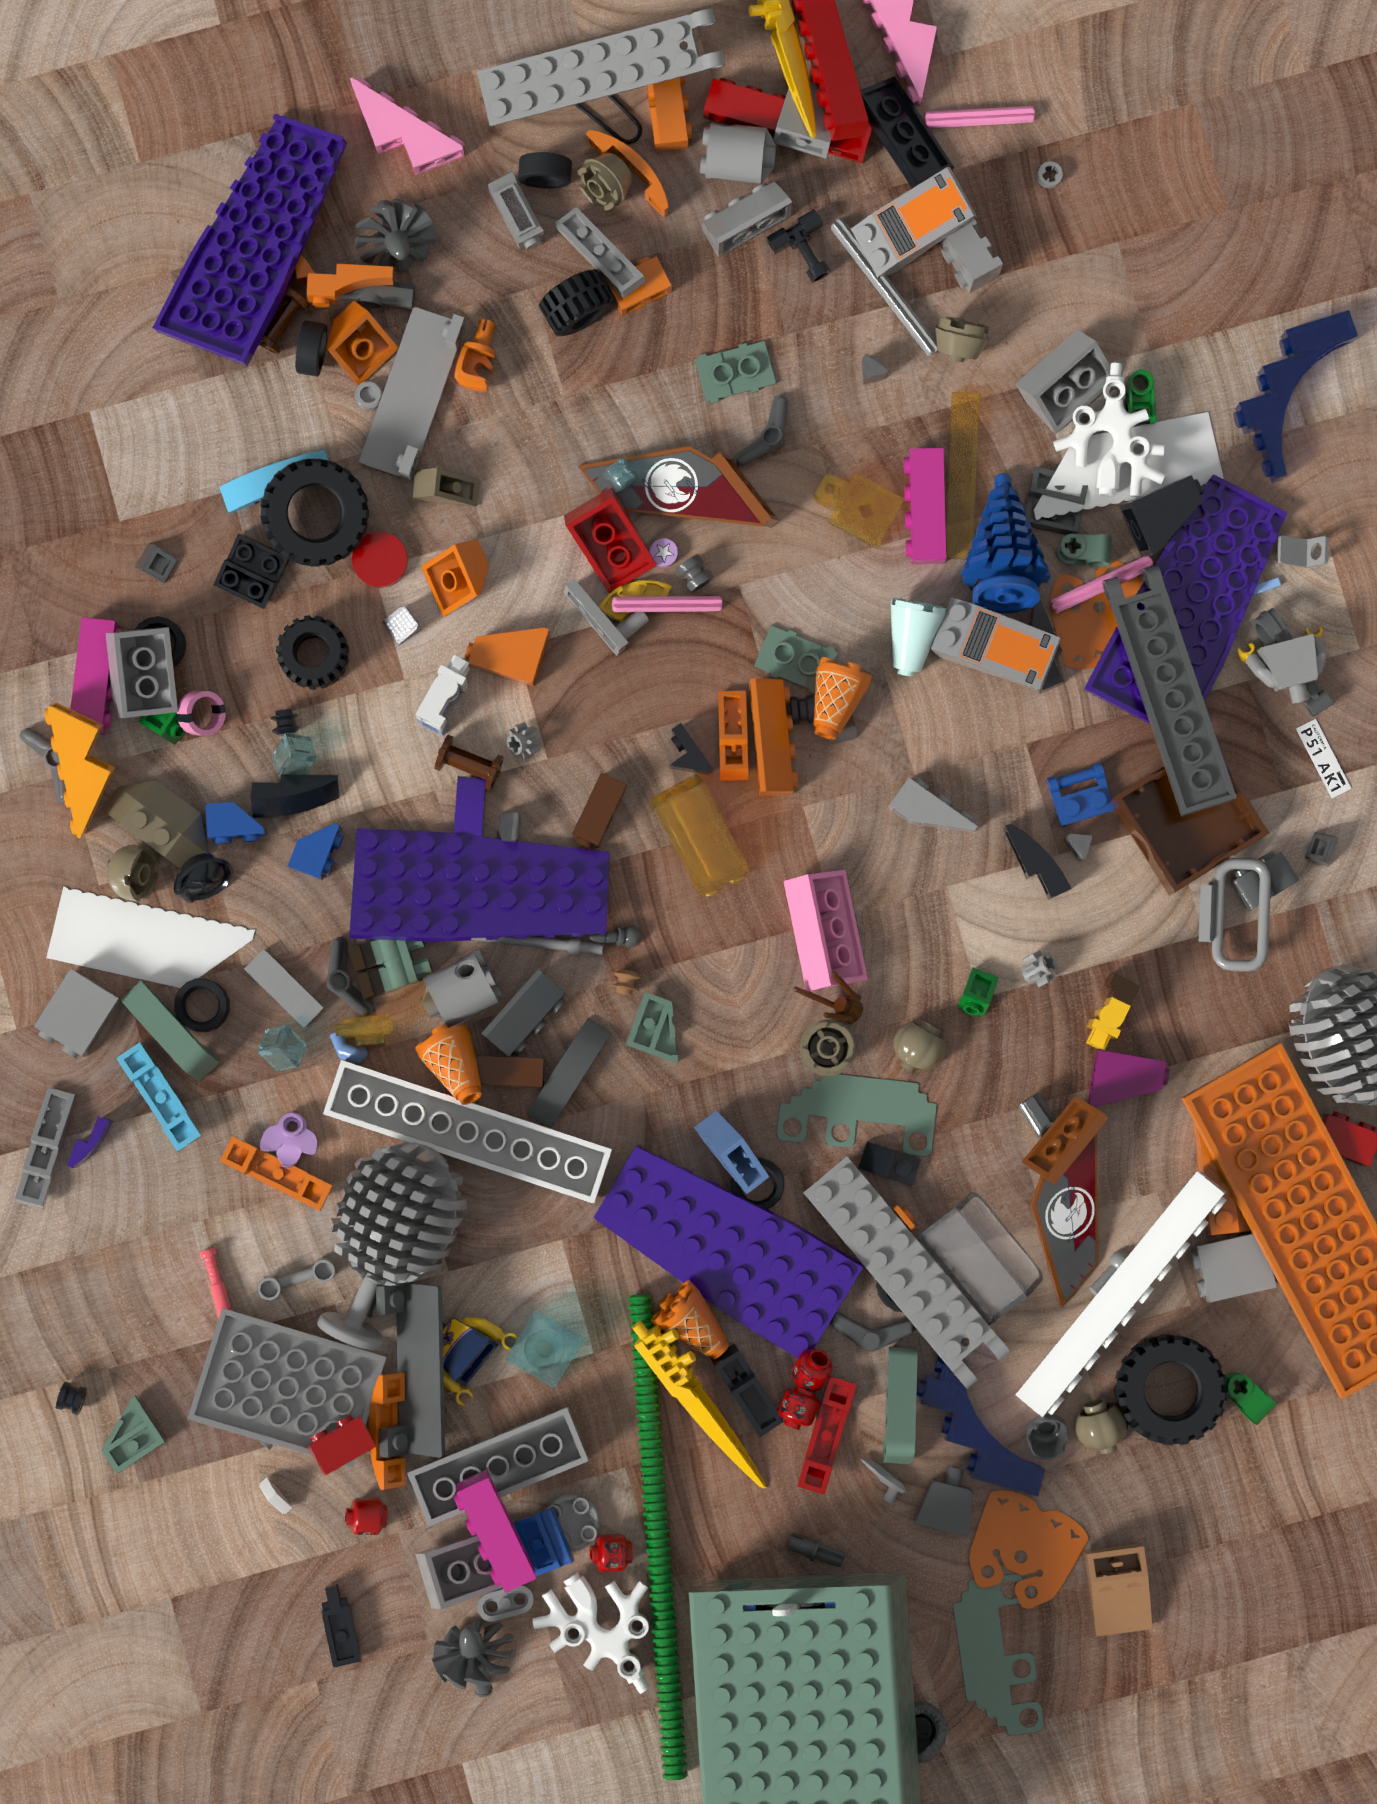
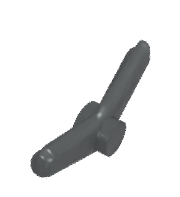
M782 395L774 397L767 427L762 431L761 437L734 457L733 461L736 465L746 466L771 450L780 449L784 445L788 403L786 397Z
M25 728L20 732L21 740L44 758L46 765L51 770L56 799L59 803H64L66 787L64 780H60L57 771V765L60 764L58 753H54L49 739L31 728Z
M337 937L333 939L331 945L327 988L361 1016L366 1017L374 1012V1008L367 1000L363 999L362 994L351 983L350 977L347 974V941L344 937Z
M836 1312L830 1321L832 1327L868 1352L879 1350L912 1335L915 1331V1326L909 1319L877 1329L867 1328L839 1312Z

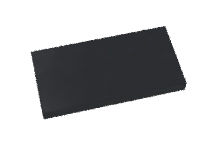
M895 76L860 90L868 122L911 188L916 187L946 167H950L951 170L955 168Z

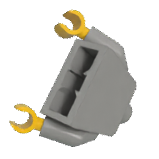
M1317 627V634H1311L1309 628H1306L1305 636L1261 647L1257 650V654H1255L1254 644L1248 643L1249 652L1244 653L1241 651V648H1238L1239 660L1246 663L1254 675L1267 687L1274 688L1276 692L1289 689L1293 704L1307 701L1309 696L1305 684L1318 680L1328 655L1322 639L1323 629L1322 627Z

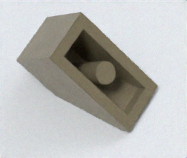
M440 468L415 470L412 498L437 504L476 507L479 479Z

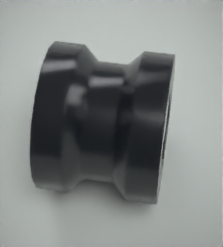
M807 695L804 699H798L796 696L790 697L793 725H797L801 721L814 723L813 695Z
M65 1381L57 1398L56 1409H69L72 1414L79 1415L86 1398L87 1388L82 1386L79 1388L72 1387L71 1383Z

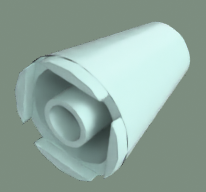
M892 598L893 667L898 669L897 674L914 677L915 672H921L938 629L946 615L947 608L919 601L905 602L906 599Z

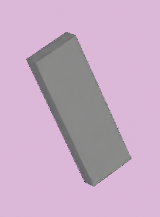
M265 949L244 968L303 1028H306L324 1009Z

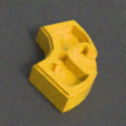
M638 580L628 583L608 594L600 603L599 608L607 617L621 623L633 612H614L612 609V599L614 597L668 596L672 586L655 580Z

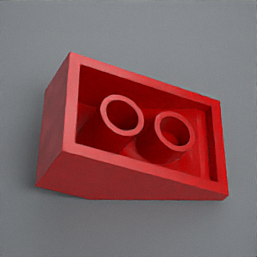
M612 487L564 515L565 526L609 594L616 588L627 584L657 566L630 515Z

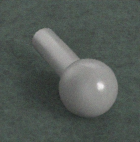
M1117 1251L1111 1256L1110 1266L1089 1287V1290L1094 1295L1099 1293L1129 1254L1125 1251Z

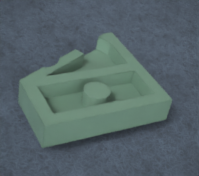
M644 992L625 1045L677 1064L678 1054L676 1053L675 1026L673 1025L672 1001Z
M134 1396L130 1399L127 1408L121 1418H119L112 1434L101 1451L116 1474H118L166 1442L138 1397Z

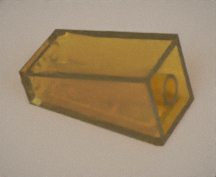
M698 774L648 799L654 814L700 897L704 895L706 897L713 896L721 890L720 887L728 882L734 884L746 877L745 873L749 872L750 869L708 787Z

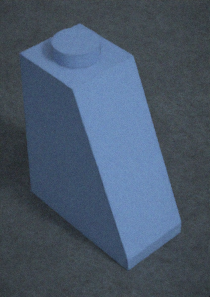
M717 1110L694 1127L709 1150L746 1194L769 1178V1175L743 1137Z

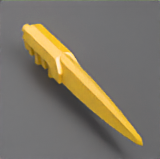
M757 0V5L749 6L750 17L761 16V18H765V30H773L770 38L772 45L775 46L791 95L810 137L815 138L817 129L811 85L789 0Z
M641 1321L635 1323L632 1329L639 1338L634 1346L669 1393L678 1399L703 1431L759 1487L767 1488L765 1481L743 1444L702 1388L701 1382L696 1376L692 1375L693 1368L691 1366L686 1367L696 1361L694 1353L689 1351L678 1357L675 1353L677 1347L674 1344L669 1345L679 1339L678 1332L675 1329H671L661 1334V1328L658 1325L648 1330Z

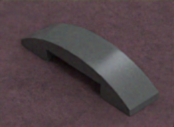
M587 1019L527 1114L552 1129L612 1033Z

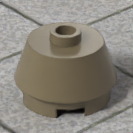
M605 153L585 160L582 167L577 171V175L582 180L579 188L584 196L592 204L598 201L604 205V210H610L614 206L621 205L632 184V174L628 166L622 159L612 153Z
M940 316L939 325L935 326L937 350L948 354V359L964 362L965 358L976 360L989 341L987 337L989 326L977 323V326H975V323L965 321L964 319Z
M825 1019L817 1021L810 1025L801 1037V1058L804 1064L818 1075H838L844 1072L855 1058V1038L847 1026L836 1020Z

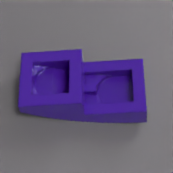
M458 776L454 834L483 836L485 779Z
M98 1116L89 1141L76 1140L67 1166L77 1168L84 1163L100 1146L113 1121Z

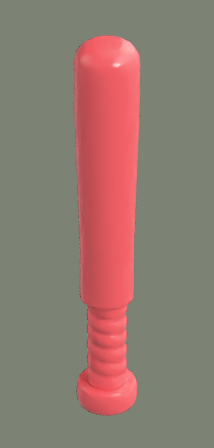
M216 1248L201 1251L199 1254L201 1259L204 1258L205 1265L207 1266L209 1279L211 1280L210 1289L219 1319L222 1308L233 1310L225 1283L222 1282L220 1272L218 1271L215 1258L217 1254Z

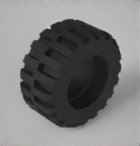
M302 459L286 465V467L273 476L264 490L263 498H261L260 519L267 539L280 554L301 565L319 567L331 565L341 559H345L350 555V552L359 546L360 540L366 534L368 528V499L361 487V483L345 467L329 460ZM308 486L324 487L330 490L339 501L341 508L339 524L331 534L324 538H305L298 534L290 524L288 518L289 503L292 497L302 488Z
M1161 1334V1336H1152L1145 1339L1143 1343L1136 1344L1131 1348L1130 1354L1124 1356L1121 1361L1120 1371L1117 1370L1116 1373L1117 1386L1114 1387V1392L1118 1400L1117 1405L1123 1412L1122 1414L1128 1425L1137 1433L1155 1443L1158 1442L1170 1446L1173 1444L1184 1445L1189 1444L1191 1440H1199L1204 1437V1433L1207 1430H1212L1217 1425L1215 1421L1218 1416L1222 1417L1225 1410L1222 1407L1224 1400L1227 1401L1228 1392L1225 1391L1227 1380L1226 1375L1221 1371L1222 1366L1220 1362L1214 1358L1212 1352L1207 1347L1202 1346L1195 1340L1180 1335ZM1169 1362L1178 1363L1188 1368L1197 1383V1395L1192 1406L1185 1413L1172 1417L1156 1413L1147 1403L1144 1394V1385L1149 1373L1155 1367Z

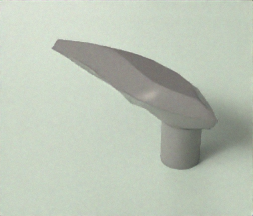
M862 1457L861 1461L877 1475L881 1482L889 1486L883 1499L893 1504L899 1492H906L904 1485L889 1470L868 1458Z

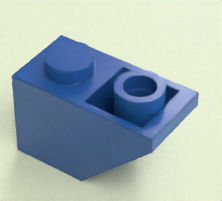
M234 802L205 804L207 837L210 840H215V844H231L234 838H243L244 842L261 841L260 836H267V830Z
M332 824L298 839L288 867L319 880H322L324 875L329 876L334 864V860L330 858L334 848L339 850L344 838V834L341 833L342 827Z

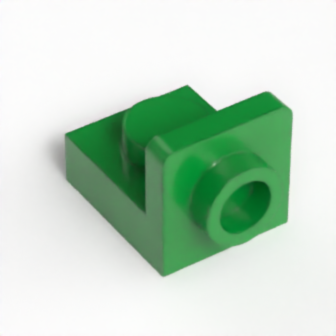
M177 712L141 716L138 721L174 745L177 744L185 733L178 722Z
M972 967L957 1007L969 1015L984 1017L999 977Z

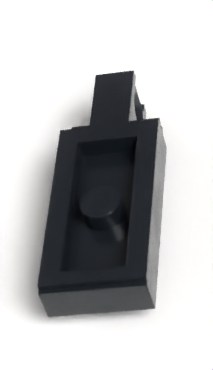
M338 1584L326 1586L325 1591L328 1601L322 1602L323 1610L321 1613L333 1668L361 1662L360 1647L348 1598H341Z

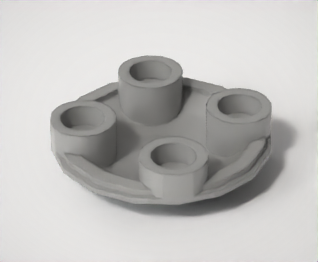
M577 1494L562 1495L553 1500L546 1510L554 1507L571 1551L581 1550L589 1546L597 1537L600 1527L599 1514L594 1504L586 1497Z

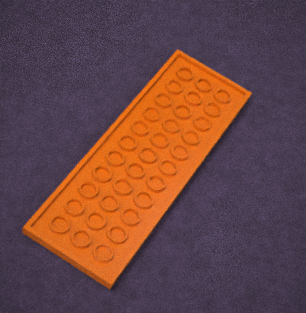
M1276 1043L1186 1094L1181 1099L1339 1398L1344 1399L1377 1380V1224L1282 1043Z

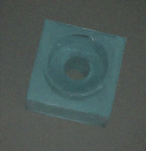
M535 1309L505 1360L555 1389L583 1342L584 1337ZM541 1341H548L552 1344L553 1353L550 1356H542L538 1352L537 1347Z

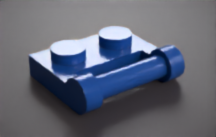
M1101 762L1092 764L1091 768L1065 776L1046 778L1060 827L1115 810L1110 802L1112 797ZM1095 778L1097 786L1061 797L1059 789Z

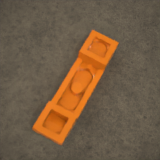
M588 130L585 133L586 142L599 155L614 153L622 159L648 186L645 190V199L665 218L669 214L665 192L659 179L645 160L618 139L598 131Z
M234 1136L231 1137L219 1161L318 1211L322 1210L333 1185L296 1166L288 1169L284 1168L279 1162L278 1157L266 1151H261L260 1148Z
M405 1372L379 1375L371 1398L369 1434L376 1447L370 1450L376 1480L381 1490L406 1486V1458L400 1456L380 1457L379 1428L398 1424L397 1402L405 1401Z

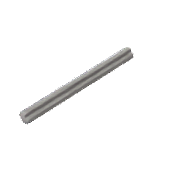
M843 218L836 220L831 225L833 233L927 356L935 354L938 351L937 341L887 276H876Z

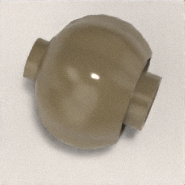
M923 1019L919 1025L909 1022L900 1027L895 1034L893 1042L894 1051L902 1060L900 1066L915 1073L916 1069L931 1070L940 1065L946 1055L945 1040L939 1037L942 1030Z
M1103 1398L1085 1403L1083 1405L1084 1409L1078 1413L1075 1420V1430L1079 1441L1089 1449L1100 1450L1101 1454L1114 1452L1117 1450L1116 1445L1125 1438L1128 1430V1422L1122 1414L1123 1412L1117 1404L1113 1402L1106 1403V1400Z

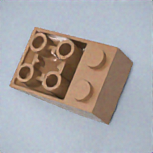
M1141 1543L1083 1550L1095 1636L1153 1629L1149 1577L1144 1546Z

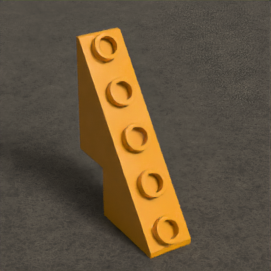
M53 702L44 710L47 725L52 726L54 736H51V745L54 753H58L60 764L57 765V771L60 780H64L66 791H64L65 805L67 808H71L73 817L70 819L71 831L73 835H77V838L80 839L89 827L115 767L90 755L103 724L57 702Z

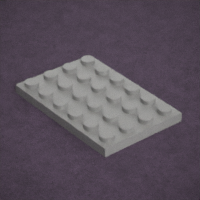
M222 1308L187 1419L313 1456L308 1448V1445L313 1443L311 1437L325 1429L328 1434L338 1429L336 1423L351 1415L353 1419L360 1416L366 1427L373 1390L378 1376L382 1374L386 1357ZM356 1459L344 1466L353 1468Z

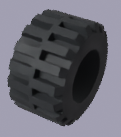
M593 269L577 273L556 285L542 298L539 308L555 335L560 337L574 334L595 323L612 308L616 299L599 270Z
M307 615L302 620L298 618L293 620L291 626H288V624L285 626L284 634H280L278 637L279 646H276V653L278 654V664L292 682H295L300 687H309V689L316 690V687L323 689L328 687L327 684L331 682L333 684L336 683L338 676H343L345 673L344 668L349 663L348 653L350 652L343 633L332 621L325 620L317 615L315 618ZM313 637L325 640L329 646V655L326 661L315 668L302 666L297 659V651L301 643Z

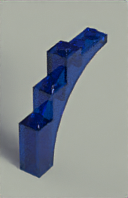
M1349 310L1286 329L1281 335L1282 339L1279 340L1282 354L1284 356L1287 355L1288 358L1262 366L1258 372L1259 375L1256 376L1259 390L1265 392V395L1239 402L1235 408L1236 412L1233 413L1237 428H1242L1243 434L1255 432V435H1253L1254 446L1257 451L1262 453L1264 459L1261 463L1265 477H1270L1272 484L1282 481L1287 476L1282 455V427L1285 410L1293 390L1302 376L1316 362L1332 351L1353 343L1358 337Z
M938 1355L934 1371L938 1372L937 1377L926 1374L925 1380L920 1379L917 1385V1396L920 1397V1404L951 1412L950 1417H944L941 1433L945 1434L944 1439L946 1441L976 1449L975 1454L970 1453L966 1470L970 1471L969 1476L973 1479L1038 1497L1045 1468L1022 1459L1006 1449L987 1431L974 1411L965 1386Z

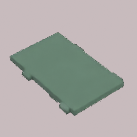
M765 341L747 345V343L738 345L739 348L709 356L706 354L698 355L695 363L706 402H711L712 404L719 402V399L748 391H751V393L757 392L760 388L776 384Z
M771 625L754 667L770 673V676L778 679L780 677L809 689L808 692L815 694L816 669L821 657L835 660L838 653L835 652L833 647L827 646L825 648L796 636L794 631L788 630L786 632Z

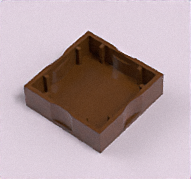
M1165 767L1146 776L1110 800L1117 815L1169 896L1269 834L1268 829L1250 801L1237 788L1228 767L1227 770L1237 799L1182 817Z

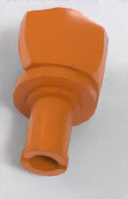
M479 319L474 341L464 343V347L461 349L454 377L459 385L466 389L478 392L489 391V381L480 377L477 371L480 368L485 369L490 374H493L494 371L489 360L495 358L496 352L489 345L496 324L490 320H487L486 324L485 319Z

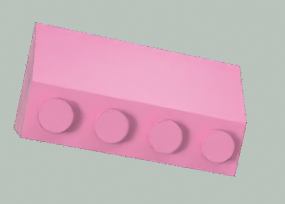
M846 870L807 874L784 881L806 990L814 991L840 986L831 975L833 971L841 976L847 984L868 980Z

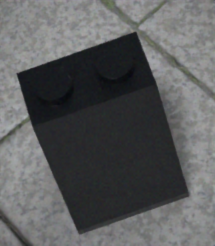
M1192 475L1178 479L1119 506L1141 557L1159 552L1202 503V487L1197 479H1193Z

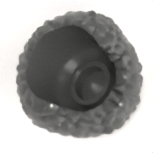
M914 1701L918 1763H926L933 1760L942 1749L949 1727L940 1709L926 1701Z

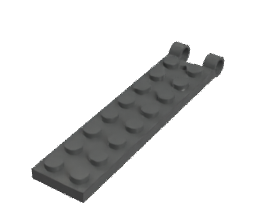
M1156 564L1142 569L1144 581L1149 590L1147 592L1125 598L1117 576L1103 580L1102 584L1182 817L1234 801L1237 797L1160 568ZM1142 603L1145 609L1139 610L1137 604Z

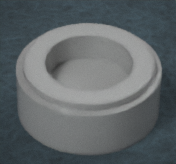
M365 381L357 386L355 399L362 409L375 410L378 408L383 392L377 383Z

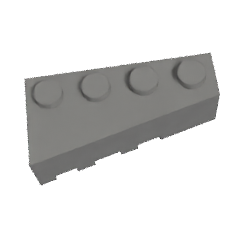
M974 218L940 241L943 246L941 252L945 261L948 264H953L957 271L955 277L961 288L966 287L969 293L997 279L1003 266L999 256L992 257L991 244L986 236L980 238L977 234L979 229Z

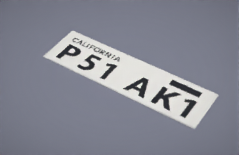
M1314 719L1296 728L1331 798L1352 789L1317 720Z

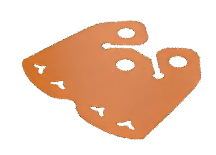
M1111 558V565L1108 567H1098L1095 577L1099 578L1105 575L1108 568L1118 569L1125 564L1115 558ZM1063 573L1059 575L1050 595L1049 605L1052 599L1063 594V585L1071 584L1075 589L1084 585L1083 581L1069 574ZM1139 576L1121 584L1125 598L1136 595L1143 583ZM1100 593L1081 602L1077 612H1074L1071 607L1055 614L1050 606L1056 636L1061 638L1060 646L1063 651L1062 656L1065 666L1074 669L1095 667L1101 657L1099 654L1094 658L1096 650L1104 651L1117 626L1105 593ZM1098 600L1103 601L1106 605L1105 610L1100 613L1096 612L1093 608L1094 603ZM1079 654L1081 658H1084V661L1079 659L1073 661V659Z
M992 1491L989 1493L970 1549L969 1562L974 1580L981 1588L995 1586L1002 1582L1004 1573L997 1557L993 1555V1551L998 1549L1006 1569L1021 1576L1034 1573L1037 1570L1043 1571L1041 1577L1034 1576L1020 1580L1014 1588L1020 1605L1026 1609L1034 1608L1051 1600L1058 1593L1089 1538L1084 1529L1075 1520L1056 1510L1040 1511L1033 1499L1014 1491ZM997 1498L1001 1500L1008 1499L1009 1501L1001 1505ZM1019 1503H1021L1023 1507H1028L1029 1510L1020 1511ZM1051 1519L1055 1520L1056 1523L1062 1522V1524L1054 1527ZM1072 1529L1074 1531V1534L1079 1535L1080 1537L1071 1538L1070 1530ZM1022 1550L1027 1554L1025 1562H1016L1014 1556L1017 1551ZM986 1565L994 1569V1574L990 1578L983 1577L981 1573L982 1568ZM1028 1586H1034L1037 1589V1596L1030 1599L1026 1597L1025 1589Z

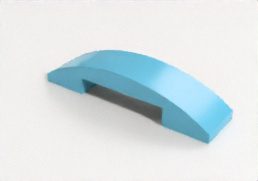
M325 450L299 455L268 465L220 486L219 488L228 513L230 514L253 506L255 502L260 501L263 498L267 484L286 465L302 459L328 460Z
M140 1042L116 1058L163 1127V1131L177 1152L202 1136L178 1095Z

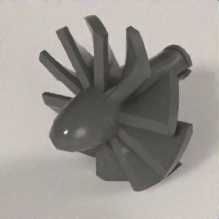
M393 199V206L389 200H382L377 203V206L370 208V211L379 217V223L372 217H368L356 225V229H373L379 232L371 236H357L355 246L358 249L370 242H378L373 249L360 255L361 260L372 264L376 255L386 249L377 266L395 267L393 258L395 257L399 273L405 272L416 259L421 262L426 259L431 244L436 242L434 224L427 211L417 202L415 205H412L400 199Z
M481 1619L474 1620L462 1631L457 1626H453L447 1633L444 1641L437 1640L435 1643L432 1661L436 1673L443 1683L448 1680L460 1689H466L467 1682L473 1683L476 1696L487 1697L492 1693L493 1689L489 1673L496 1675L510 1671V1667L491 1663V1661L501 1658L511 1659L516 1656V1649L506 1652L496 1651L503 1644L514 1641L513 1635L505 1634L501 1639L490 1641L492 1636L503 1627V1624L498 1622L485 1627L484 1636L482 1637L479 1633Z

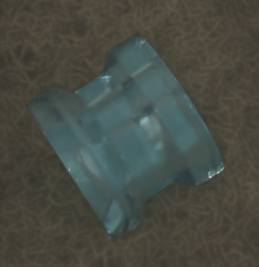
M624 457L613 463L602 474L605 479L613 483V489L616 493L625 489L638 477L635 471L629 469L627 466L628 462Z

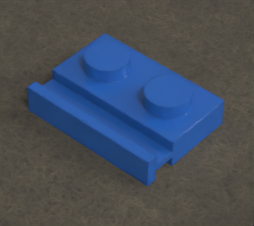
M554 1507L514 1522L520 1539L533 1563L536 1576L575 1561Z

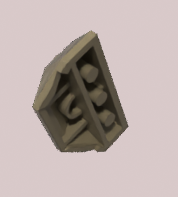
M157 780L118 787L102 808L104 812L180 869L191 857L208 853L202 814Z

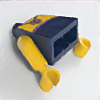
M465 1317L461 1321L452 1318L447 1325L443 1322L444 1387L450 1393H456L458 1404L465 1405V1402L459 1397L463 1392L468 1393L473 1398V1391L466 1385L499 1344L496 1340H500L501 1346L505 1349L512 1350V1348L505 1345L504 1340L507 1336H512L518 1340L515 1334L511 1332L503 1333L502 1328L485 1318Z

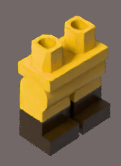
M1116 974L1108 976L1104 985L1111 988L1103 1006L1096 1010L1094 1018L1090 1019L1086 1026L1092 1029L1086 1043L1099 1050L1106 1049L1110 1038H1118L1121 1030L1117 1028L1123 1023L1140 988L1139 985Z

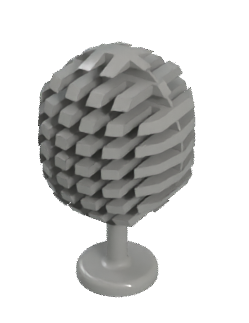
M1354 964L1324 969L1304 986L1308 987V989L1306 990L1307 992L1301 995V999H1295L1289 1004L1290 1012L1301 1011L1300 1015H1296L1291 1020L1292 1023L1288 1024L1290 1035H1296V1039H1293L1297 1051H1302L1303 1054H1299L1304 1066L1311 1068L1307 1070L1310 1079L1320 1082V1084L1316 1085V1089L1323 1095L1331 1094L1330 1096L1337 1103L1363 1104L1362 1106L1377 1105V967L1359 968L1352 966Z
M398 1143L399 1145L376 1149L371 1157H360L354 1163L356 1169L359 1170L350 1171L346 1179L349 1185L343 1187L340 1194L342 1201L338 1202L334 1209L336 1216L342 1217L331 1219L332 1232H337L336 1236L341 1239V1243L335 1244L334 1251L341 1256H348V1260L353 1266L350 1268L363 1280L348 1315L324 1312L317 1321V1325L321 1330L344 1343L367 1350L381 1349L383 1336L374 1327L364 1322L375 1296L377 1286L400 1285L399 1283L413 1282L421 1279L425 1272L437 1271L444 1265L441 1258L449 1255L451 1250L449 1244L456 1239L458 1234L456 1227L462 1224L464 1218L463 1214L456 1212V1210L467 1209L466 1196L460 1197L461 1192L458 1191L457 1185H462L463 1177L456 1172H449V1168H447L449 1165L445 1162L447 1160L427 1145Z

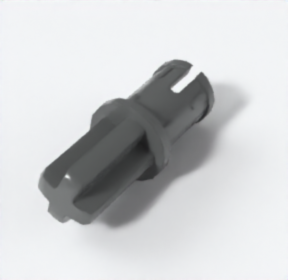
M794 1532L787 1548L788 1551L811 1558L812 1562L814 1559L836 1567L842 1565L845 1557L844 1552L820 1544L821 1540L819 1539L815 1541Z

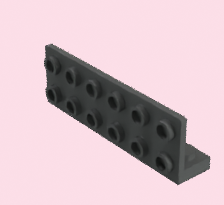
M411 1282L399 1283L400 1285H379L376 1288L377 1314L389 1315L396 1313L398 1372H405V1401L398 1402L399 1424L379 1428L380 1457L390 1458L406 1453L438 1458L444 1457L445 1412L442 1287Z

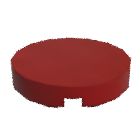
M380 531L364 536L360 540L359 546L353 550L351 558L353 570L358 578L368 586L375 588L392 586L406 572L408 558L405 547L398 538L390 533Z

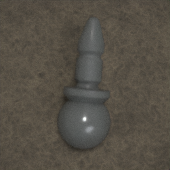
M627 925L623 929L616 927L615 931H606L605 936H601V933L592 934L589 938L591 941L598 943L615 942L618 947L622 945L635 947L642 940V932L635 925Z

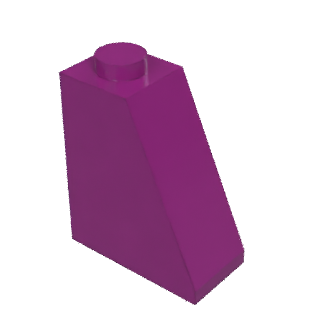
M1097 1050L1087 1103L1097 1107L1162 1090V1086L1168 1083L1170 1069L1165 1068L1166 1061Z

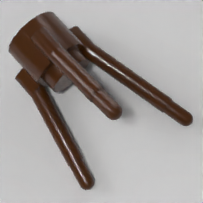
M835 971L831 973L832 977L849 995L840 996L835 1002L805 989L794 987L795 992L827 1005L836 1011V1013L825 1012L823 1014L825 1018L844 1021L852 1025L859 1020L863 1013V1005L859 1002L861 995L855 993Z

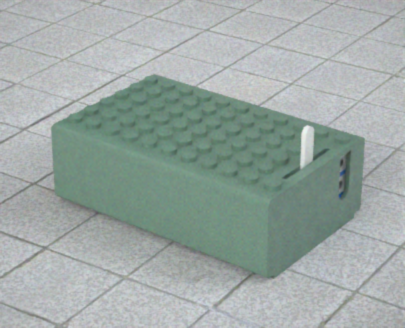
M889 1572L709 1580L689 1592L702 1804H921L905 1573Z

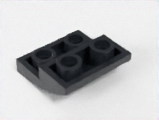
M239 533L228 558L223 561L213 585L265 609L285 571L289 559L277 550Z

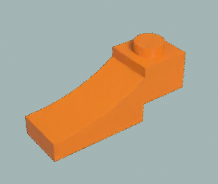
M337 264L336 275L308 273V302L313 303L316 307H329L330 304H336L337 298L351 291L370 286L394 285L393 267Z
M718 691L720 781L748 780L746 691Z

